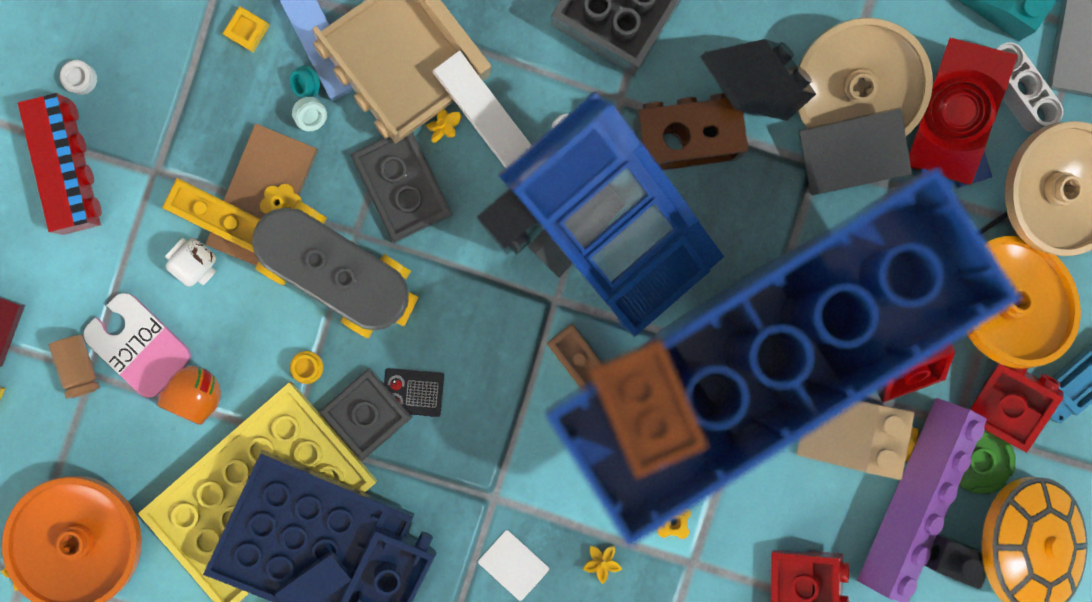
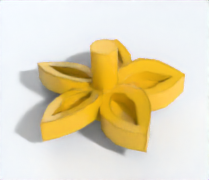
M443 109L437 114V121L425 124L430 131L434 132L431 137L433 143L440 140L444 134L449 138L456 136L454 127L460 123L462 118L460 112L448 114Z
M590 545L589 551L593 560L586 562L582 570L589 573L596 572L597 578L603 584L608 578V571L617 572L622 570L621 566L612 560L615 554V546L607 547L602 553L597 547Z

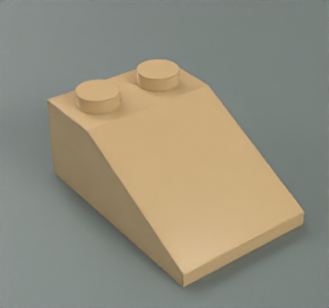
M859 401L799 439L796 455L902 480L915 412Z

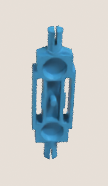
M1092 343L1052 377L1061 384L1059 389L1064 391L1063 400L1050 418L1061 424L1072 414L1079 415L1092 403Z

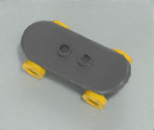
M300 200L297 201L294 208L275 209L264 215L257 223L253 232L252 245L254 253L259 260L255 267L257 271L280 285L284 286L288 282L343 316L340 320L341 323L368 339L374 330L386 329L403 316L409 297L407 284L404 279L408 278L411 270L384 253L378 259L324 224L327 217Z

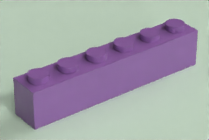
M939 398L935 399L904 470L902 480L898 484L859 574L858 582L898 602H908L910 597L913 596L921 571L930 559V550L936 536L943 529L944 518L949 506L957 496V488L962 476L970 466L971 455L977 442L984 434V425L987 421L985 417L970 409Z

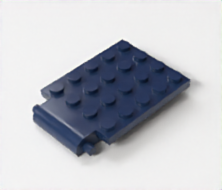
M262 450L203 575L271 602H280L274 595L276 589L332 550L352 575L350 582L321 602H413L437 553L430 546L433 539L431 534L422 531L418 539L405 534L414 517V513Z

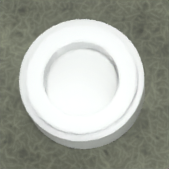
M72 60L62 67L60 82L66 90L77 95H85L95 88L97 75L95 70L87 63L80 60Z

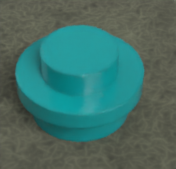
M308 65L299 66L291 73L290 87L296 96L303 98L317 96L320 88V79L312 67Z

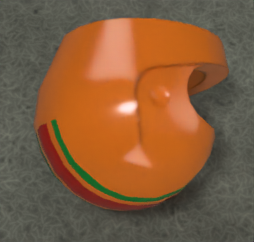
M197 366L185 367L177 371L170 378L165 389L160 392L156 406L202 425L219 405L221 398L220 385L216 377L207 369Z

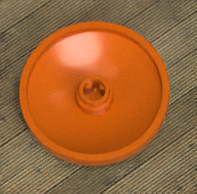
M66 476L53 479L30 490L18 501L9 514L2 537V554L7 573L16 588L31 602H107L117 595L132 578L137 568L142 548L139 521L126 498L107 483L85 476Z

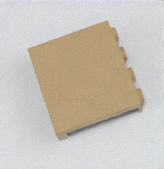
M365 0L322 31L317 26L312 28L316 40L313 42V46L324 60L328 57L336 66L333 71L344 86L347 84L351 85L356 92L353 97L364 112L371 111L377 119L374 122L377 130L385 139L390 136L395 144L455 102L433 74V70L459 50L483 81L490 76L491 64L441 0Z

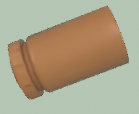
M83 335L64 338L48 344L62 388L66 389L64 392L66 399L81 397L100 389L99 383L95 382L96 375Z

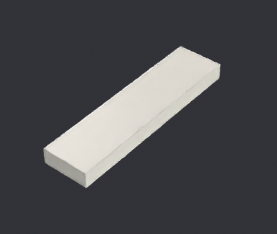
M460 50L433 70V74L505 168L532 146Z

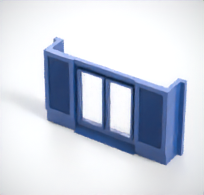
M595 91L498 174L506 186L519 197L613 311L623 328L634 337L711 271L710 269L724 258V255L699 223L698 218L645 146L641 144L614 105L600 98Z

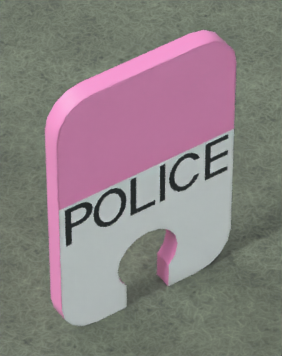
M127 293L118 294L106 306L114 313L122 315L125 320L124 330L118 335H112L106 330L105 324L98 317H95L84 330V340L141 396L147 398L155 397L165 389L170 378L177 371L188 365L191 358L190 350L135 296Z

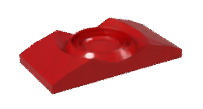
M949 38L932 86L930 102L920 121L909 153L912 169L920 171L921 168L932 171L938 168L944 178L968 185L972 184L996 115L1007 90L1017 54Z

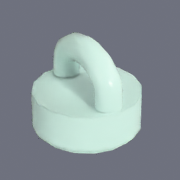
M304 97L295 103L292 109V118L301 130L307 132L315 131L324 125L327 119V111L317 98Z

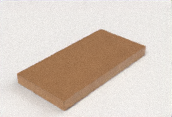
M255 123L224 201L262 219L266 214L261 211L260 202L265 198V189L269 186L279 187L285 183L293 187L294 194L300 196L318 149ZM210 232L205 245L255 266L258 264L259 260L255 253Z

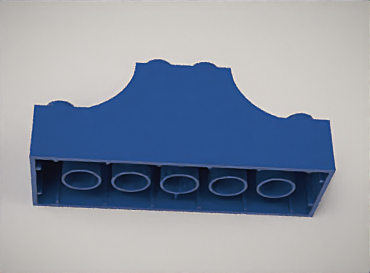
M937 168L906 180L825 232L763 264L659 330L653 338L644 344L646 345L661 339L707 443V448L639 478H635L593 379L547 407L546 417L628 547H631L1019 301L1021 297Z

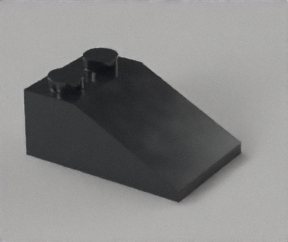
M763 39L708 51L701 56V59L735 110L788 121L816 95V92L810 85L812 82L811 77L804 69L797 67L792 60L794 57L792 50L783 42L776 43Z

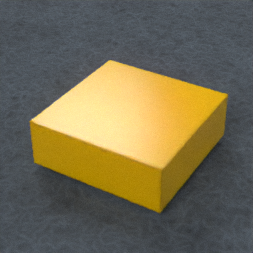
M239 6L222 34L254 53L270 25Z

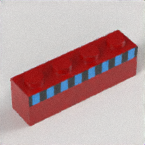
M58 93L17 102L48 232L65 235L101 226L99 218L102 214L101 205L93 194L91 184L94 183V176L91 168L86 164L84 156L86 143L78 131L76 121L79 119V114L74 102Z

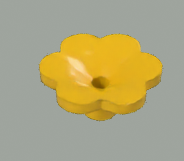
M284 183L279 187L269 186L265 189V198L260 202V209L263 213L267 214L275 209L294 208L297 201H302L299 195L294 194V189L289 184Z

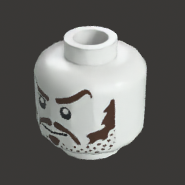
M182 238L165 256L168 259L166 269L187 287H191L197 282L204 285L217 272L212 268L216 262L215 254L196 238H191L187 241Z

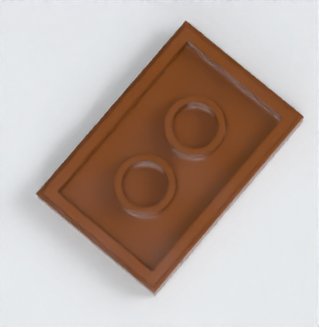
M661 339L589 369V373L635 478H639L708 447Z

